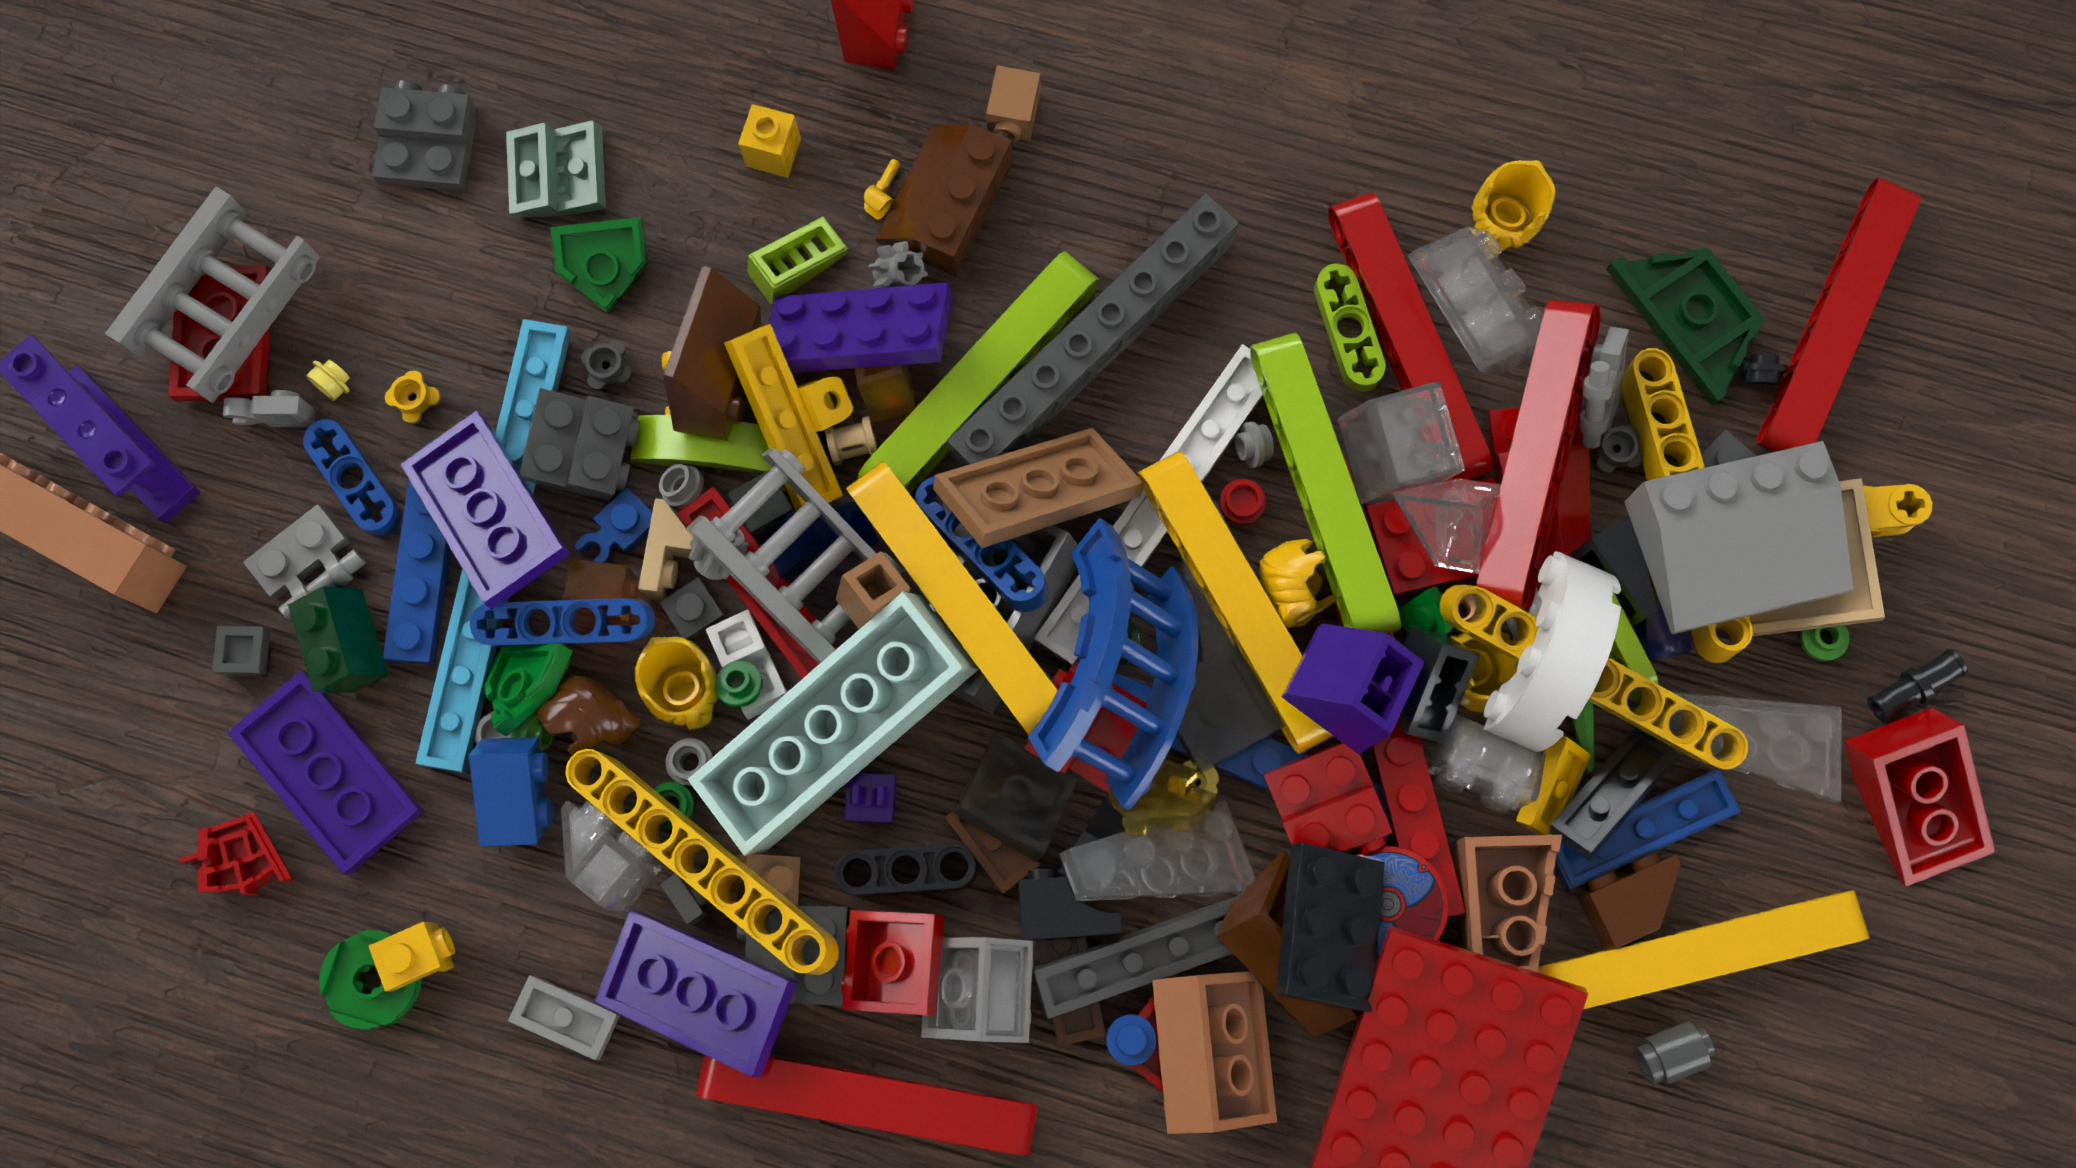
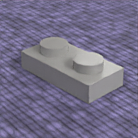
M529 975L508 1021L593 1060H600L621 1015L537 976Z

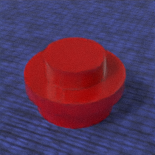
M1237 479L1224 487L1220 495L1219 505L1222 514L1227 520L1237 525H1248L1257 521L1263 514L1266 506V497L1264 491L1257 483L1248 479Z

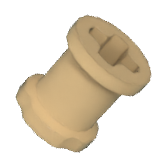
M870 416L862 417V422L836 429L831 426L825 429L827 444L834 466L842 465V460L865 454L872 455L878 449Z

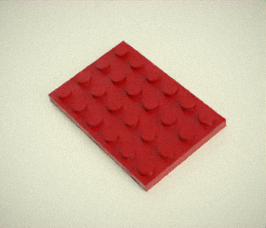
M1389 925L1377 961L1368 998L1372 1006V1012L1364 1011L1360 1013L1309 1168H1528L1589 994L1586 988Z

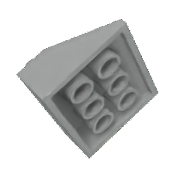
M1823 441L1644 481L1624 501L1671 634L1850 593L1854 590L1841 485Z

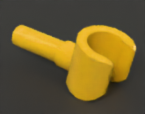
M891 159L876 186H869L864 193V210L878 221L882 220L889 213L894 203V200L886 192L901 165L895 159Z

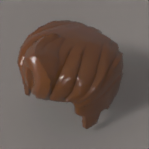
M571 676L566 678L565 682H560L555 694L534 712L536 718L540 719L549 734L572 732L570 737L573 743L567 748L572 756L577 751L594 748L602 741L612 746H618L633 735L641 724V720L626 709L622 700H618L602 684L585 676Z

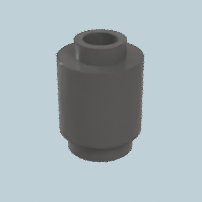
M1686 1021L1644 1038L1643 1044L1634 1048V1053L1641 1072L1651 1085L1659 1082L1668 1085L1710 1068V1056L1715 1055V1049L1708 1033L1703 1027L1696 1028L1691 1022Z

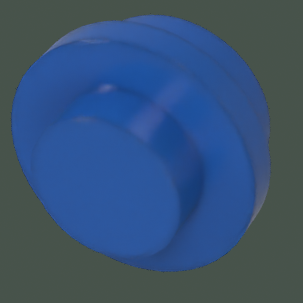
M1124 1015L1111 1024L1107 1032L1106 1042L1108 1050L1115 1060L1122 1064L1133 1066L1145 1062L1153 1054L1156 1046V1035L1151 1024L1143 1017Z

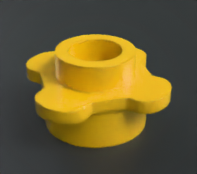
M409 371L404 376L396 379L385 394V402L390 407L399 409L402 412V419L409 424L418 423L421 420L422 413L430 406H436L440 401V392L434 387H428L423 382V375L418 371ZM416 394V399L410 401L409 396Z

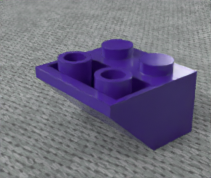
M1322 623L1317 627L1281 697L1357 754H1360L1392 733L1424 665V661L1387 633Z

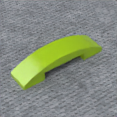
M671 415L638 416L637 420L640 423L636 441L632 447L630 457L632 462L670 467L677 463L760 474L772 469L761 456L769 447L758 424L741 422L740 424L733 423L729 439L725 441L673 431Z

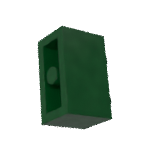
M322 586L288 604L313 693H355L388 676L363 589Z

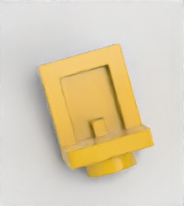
M423 921L368 946L385 992L397 990L437 971L446 972L454 968L451 955L455 954L453 941L445 928L440 929L437 923Z

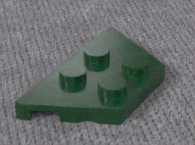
M1709 248L1687 250L1680 255L1671 253L1654 254L1649 259L1625 262V258L1612 261L1606 268L1608 273L1711 406L1717 404L1724 398L1727 386L1735 371L1744 360L1750 342L1755 338L1764 321L1763 316Z

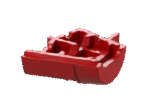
M254 811L231 821L198 830V852L179 858L181 864L195 865L202 862V867L198 868V893L240 892L242 895L256 896L258 895L257 889L274 879V876H277L281 882H294V878Z

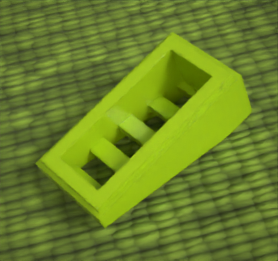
M821 217L748 255L747 272L767 301L773 304L775 297L788 296L847 255L848 248L825 218ZM817 237L826 248V251L821 253L811 240ZM802 247L810 259L805 261L797 249ZM787 257L794 268L789 270L782 259ZM770 268L773 269V271L776 273L777 277L774 275V273L771 271Z

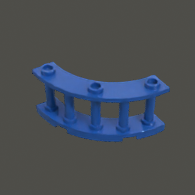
M1099 518L1070 554L1080 575L1082 593L1089 597V613L1081 617L1079 634L1073 653L1080 660L1071 683H1061L1052 703L1028 738L1043 764L1057 772L1061 770L1070 757L1075 756L1109 775L1105 781L1121 806L1130 811L1138 799L1151 788L1153 778L1164 761L1178 732L1191 691L1195 686L1199 638L1198 620L1193 595L1179 569L1171 565L1161 579L1127 557L1122 540L1114 527ZM1132 583L1149 594L1146 597L1134 591ZM1130 611L1155 627L1157 655L1128 638L1127 628ZM1120 657L1154 676L1146 709L1113 690L1111 683ZM1102 706L1138 727L1121 759L1084 739L1086 732Z

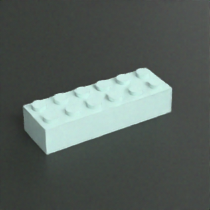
M901 592L687 780L744 856L767 852L979 669L921 595Z

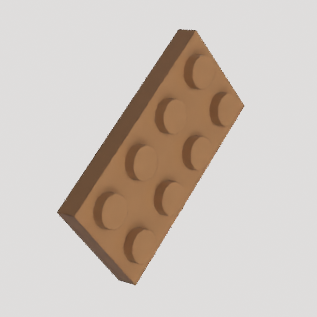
M1089 428L936 474L933 489L981 548H985L1141 497L1144 483L1093 428Z

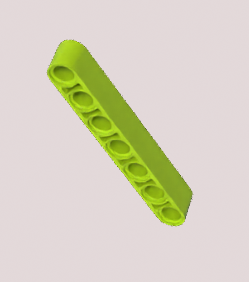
M1066 251L1060 253L871 455L861 468L858 479L884 460L908 493L911 494L949 453L947 440L1057 336L1093 296L1100 284V279Z
M1295 332L1251 345L1252 365L1317 551H1321L1326 556V560L1322 562L1344 627L1383 633L1400 630V615L1299 335Z

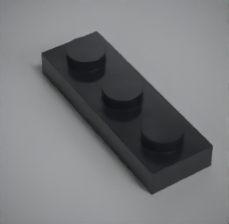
M1636 727L1550 824L1549 833L1552 835H1562L1561 841L1590 861L1677 760L1678 752Z

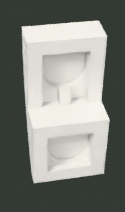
M748 609L706 629L722 668L734 661H747L756 666L761 673L763 686L759 697L752 704L741 707L748 720L764 713L787 693L773 659ZM745 677L736 678L731 683L732 688L740 687L744 683Z

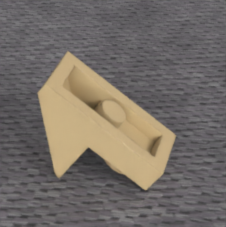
M656 498L638 589L648 599L663 600L667 597L668 588L673 589L677 581L678 562L673 561L674 557L689 558L693 549L689 544L693 537L685 530V526L666 501Z

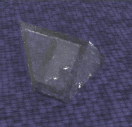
M1454 479L1391 492L1435 566L1479 574L1501 485L1466 479Z

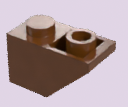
M1656 851L1631 862L1630 864L1634 871L1620 878H1617L1615 872L1611 871L1587 882L1591 891L1579 895L1577 898L1603 950L1617 949L1661 928L1681 867V862L1677 855L1661 859Z

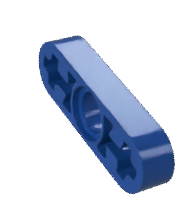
M322 419L312 423L305 431L303 437L304 447L354 522L371 535L383 536L392 532L400 522V508L350 434L338 423L329 419ZM326 434L333 437V445L343 456L335 459L330 452L322 447L324 445L322 437ZM353 466L361 467L363 470L362 482L352 489L343 488L341 484L343 472ZM369 496L374 503L383 508L381 510L383 519L379 522L371 519L372 511L361 499Z

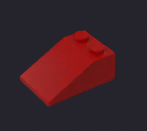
M831 0L844 62L896 69L898 54L906 53L909 28L904 26L906 13L913 14L915 0Z
M1932 707L1844 741L1856 787L1903 885L1909 886L1995 853L1964 724Z

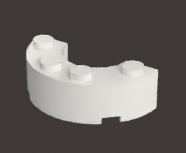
M1557 551L1554 552L1553 556L1550 555L1546 558L1538 575V582L1542 584L1537 596L1542 599V606L1536 618V626L1539 628L1532 646H1527L1518 662L1517 673L1508 682L1502 684L1499 691L1495 690L1490 695L1484 709V717L1487 718L1483 730L1535 752L1546 750L1554 745L1563 736L1564 731L1557 728L1566 716L1577 719L1585 707L1608 660L1621 612V606L1612 603L1613 593L1619 594L1621 591L1620 583L1614 575Z

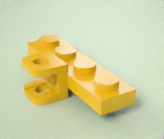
M771 324L724 342L769 449L776 448L779 453L786 449L792 453L805 468V471L801 474L803 478L827 503L843 496L817 435L818 431H823L842 422L853 411V405L842 379L839 377H827L797 386ZM828 392H831L836 396V407H834ZM785 482L784 485L797 512L806 502Z

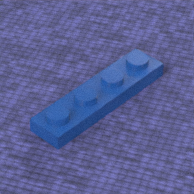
M410 480L408 481L383 659L396 663L435 665L451 549Z

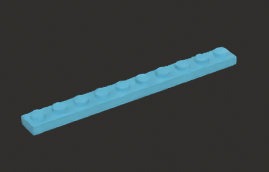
M526 319L522 321L495 433L518 471L520 470L539 389L543 388L558 392L571 337V331L567 326ZM525 481L533 494L536 484ZM463 569L415 764L467 774L470 764L469 754L474 747L475 730L480 721L486 696L484 683L493 665L497 645L482 644L471 633V615L483 602ZM495 616L493 619H487V629H501L504 619H497Z

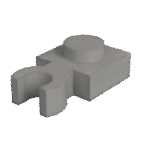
M275 390L271 392V396H253V400L224 398L223 417L233 418L232 423L234 425L265 423L269 427H309L315 422L316 410L296 392Z

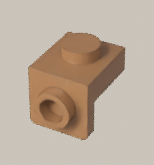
M763 854L734 855L794 905H798L801 857ZM741 878L735 880L729 890V896L733 903L742 899L745 893V884Z

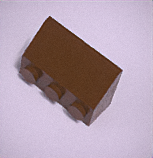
M971 123L932 126L876 237V242L884 246L890 245L893 247L894 243L907 241L909 245L908 251L923 253L921 258L923 263L957 277L1013 164L1011 140Z
M702 266L663 376L673 431L728 441L733 423H741L745 399L742 397L744 389L724 342L765 326V324H762L760 305L713 268Z
M1285 851L1278 855L1231 903L1217 937L1290 1012L1292 1017L1316 1038L1358 1019L1360 1012L1276 995L1290 858Z

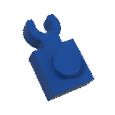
M625 488L593 518L601 526V529L597 533L583 535L576 542L575 548L584 554L590 547L600 546V554L591 564L598 571L603 570L611 563L613 551L618 546L629 554L648 536L652 512L628 488Z

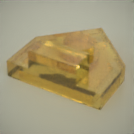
M1164 759L1153 778L1151 788L1138 799L1130 811L1121 806L1110 787L1108 800L1113 809L1120 812L1123 818L1122 825L1127 834L1131 836L1146 834L1148 827L1172 825L1174 832L1193 830L1216 808L1217 794L1196 787V769Z

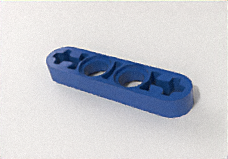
M935 477L923 481L915 494L916 503L939 534L1012 608L1021 612H1030L1041 607L1047 600L1049 592L1047 582L1040 568L1011 539L981 548L972 536L958 537L955 535V529L961 522L952 511L946 514L945 510L937 502L931 503V499L936 495L938 496L933 489ZM994 549H1003L1008 552L1007 559L999 566L991 567L983 563L986 554ZM1016 572L1026 585L1032 584L1034 589L1029 593L1023 589L1018 591L1015 581L1011 576Z
M635 598L502 602L493 609L482 604L474 610L470 619L472 635L477 641L485 645L638 641L647 637L655 624L654 611L650 605L641 599ZM630 607L631 613L640 617V623L633 625L631 630L628 625H609V616L627 615L630 612ZM582 608L590 609L596 619L593 631L587 635L578 632L574 623L576 613ZM537 609L545 611L550 618V628L543 636L534 634L529 625L530 616ZM494 616L497 619H515V628L487 629V619H493Z

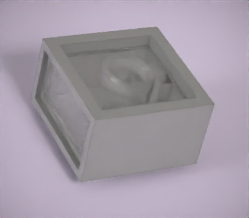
M986 937L943 938L937 1016L922 1015L921 1038L1029 1043V1028L1032 1017L1030 1009L1032 969H1034L1033 941Z

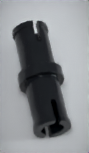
M1947 649L1943 654L1920 668L1915 669L1911 667L1902 672L1900 680L1874 696L1868 697V706L1881 722L1888 723L1892 718L1917 703L1923 705L1933 700L1936 691L1959 677L1967 675V666L1957 652Z

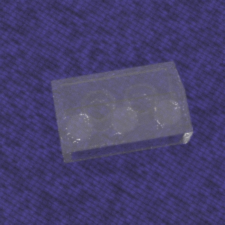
M1467 226L1418 248L1407 256L1479 372L1507 373L1533 356L1543 313L1536 306L1530 308L1521 294L1526 291L1525 285L1512 268L1506 270L1498 257L1502 250L1494 236L1487 230L1482 232L1480 229Z

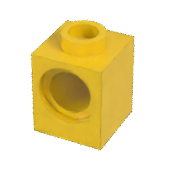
M754 104L751 105L738 142L746 167L786 178L789 177L801 142V135L795 115Z

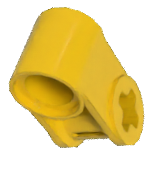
M1917 485L1863 486L1871 537L1905 534L1915 525H1919L1929 518L1932 512L1930 495L1925 489Z

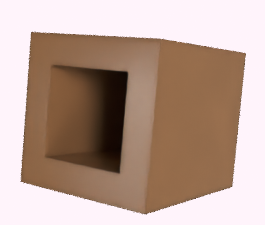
M880 551L842 575L836 601L857 628L860 629L901 592L909 593L911 588L883 552Z

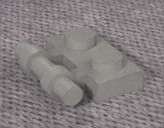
M1610 326L1604 344H1595L1590 374L1584 379L1583 396L1587 399L1586 409L1580 413L1579 430L1583 433L1582 444L1585 447L1596 448L1600 446L1602 434L1610 431L1620 404L1629 329Z
M318 504L243 561L244 565L269 597L278 600L290 591L292 597L278 608L282 615L290 622H292V617L288 604L322 586L336 587L340 585L344 587L354 579L352 574L366 564L365 560L355 549L341 559L338 557L337 553L351 542L327 511ZM321 565H324L326 571L306 585L303 579Z

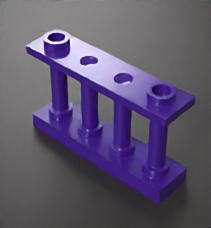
M32 334L0 360V373L115 496L120 497L130 489L157 519L167 523L200 493V490L95 379L79 365L74 366L68 372Z

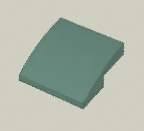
M591 120L558 129H553L546 123H540L506 132L510 215L513 217H550L606 209L602 126L597 122Z

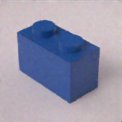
M539 737L481 739L469 754L479 847L538 844L547 828L552 826L554 818L552 799L545 798L544 782L547 781L549 775V761L547 754L540 752Z

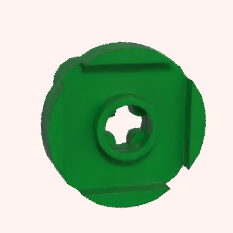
M365 930L349 937L345 942H339L326 956L319 976L321 996H325L326 1003L331 1009L328 1011L334 1019L345 1026L355 1029H377L401 1021L405 1014L413 1007L419 996L422 978L392 992H385L381 982L380 987H374L371 994L365 992L366 983L360 981L362 972H371L375 966L368 946L394 934L385 931Z

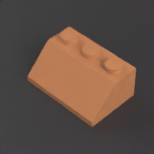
M1249 971L1152 980L1167 1134L1213 1133L1277 1122L1263 986L1258 979Z

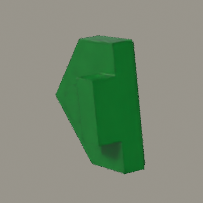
M638 217L550 227L556 273L610 314L648 265L643 219Z
M562 644L502 645L484 683L486 698L492 701L494 712L491 714L494 730L507 737L555 694L560 681H563L572 661L570 660L572 650Z

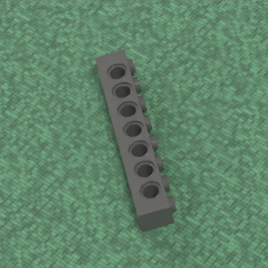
M1207 193L1204 194L947 440L949 456L960 467L1022 449L1234 244L1239 223Z

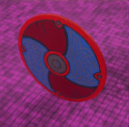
M1383 846L1368 853L1357 854L1356 856L1385 862L1376 964L1389 925L1438 941L1446 927L1449 902L1443 880L1435 868L1420 855L1400 847Z

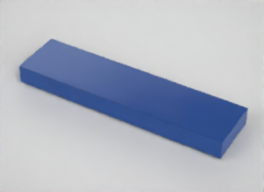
M1718 768L1640 803L1590 861L1561 841L1560 852L1556 855L1555 869L1565 889L1570 890L1736 815L1741 810Z

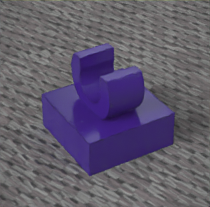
M858 773L849 780L846 792L845 821L894 824L896 775Z

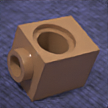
M997 65L986 111L987 131L1011 140V142H1016L1019 139L1031 140L1041 95L1040 73Z

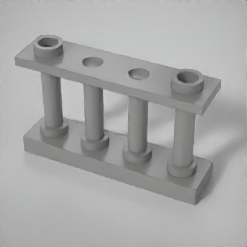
M215 186L105 332V335L139 358H141L147 348L151 347L193 373L194 375L186 385L211 403H214L220 394H223L231 387L237 370L301 283H305L311 278L315 271L316 263L321 258L299 236H296L289 247L285 248L244 223L243 220L248 215V212L230 194ZM234 237L276 263L260 285L216 259V256L230 238ZM207 274L249 300L233 322L189 296V292L202 275ZM179 310L221 336L206 359L161 332L175 311Z
M776 448L767 449L761 456L772 469L720 519L715 516L709 521L705 516H698L685 530L820 664L836 650L832 646L837 640L834 635L850 620V617L838 604L821 622L816 619L810 624L798 612L804 606L801 601L851 551L863 562L876 555V553L803 478L801 474L805 471V468L792 453L786 449L781 453ZM787 482L806 503L754 554L749 551L744 556L731 543L736 538L734 532ZM820 517L839 537L788 588L783 585L777 590L765 578L770 572L768 566ZM883 552L898 573L902 575L904 573L902 568L888 554Z

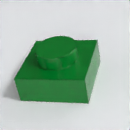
M1436 586L1427 589L1398 609L1401 626L1406 633H1408L1410 625L1445 635L1456 629L1448 624L1440 613L1439 603L1442 594Z

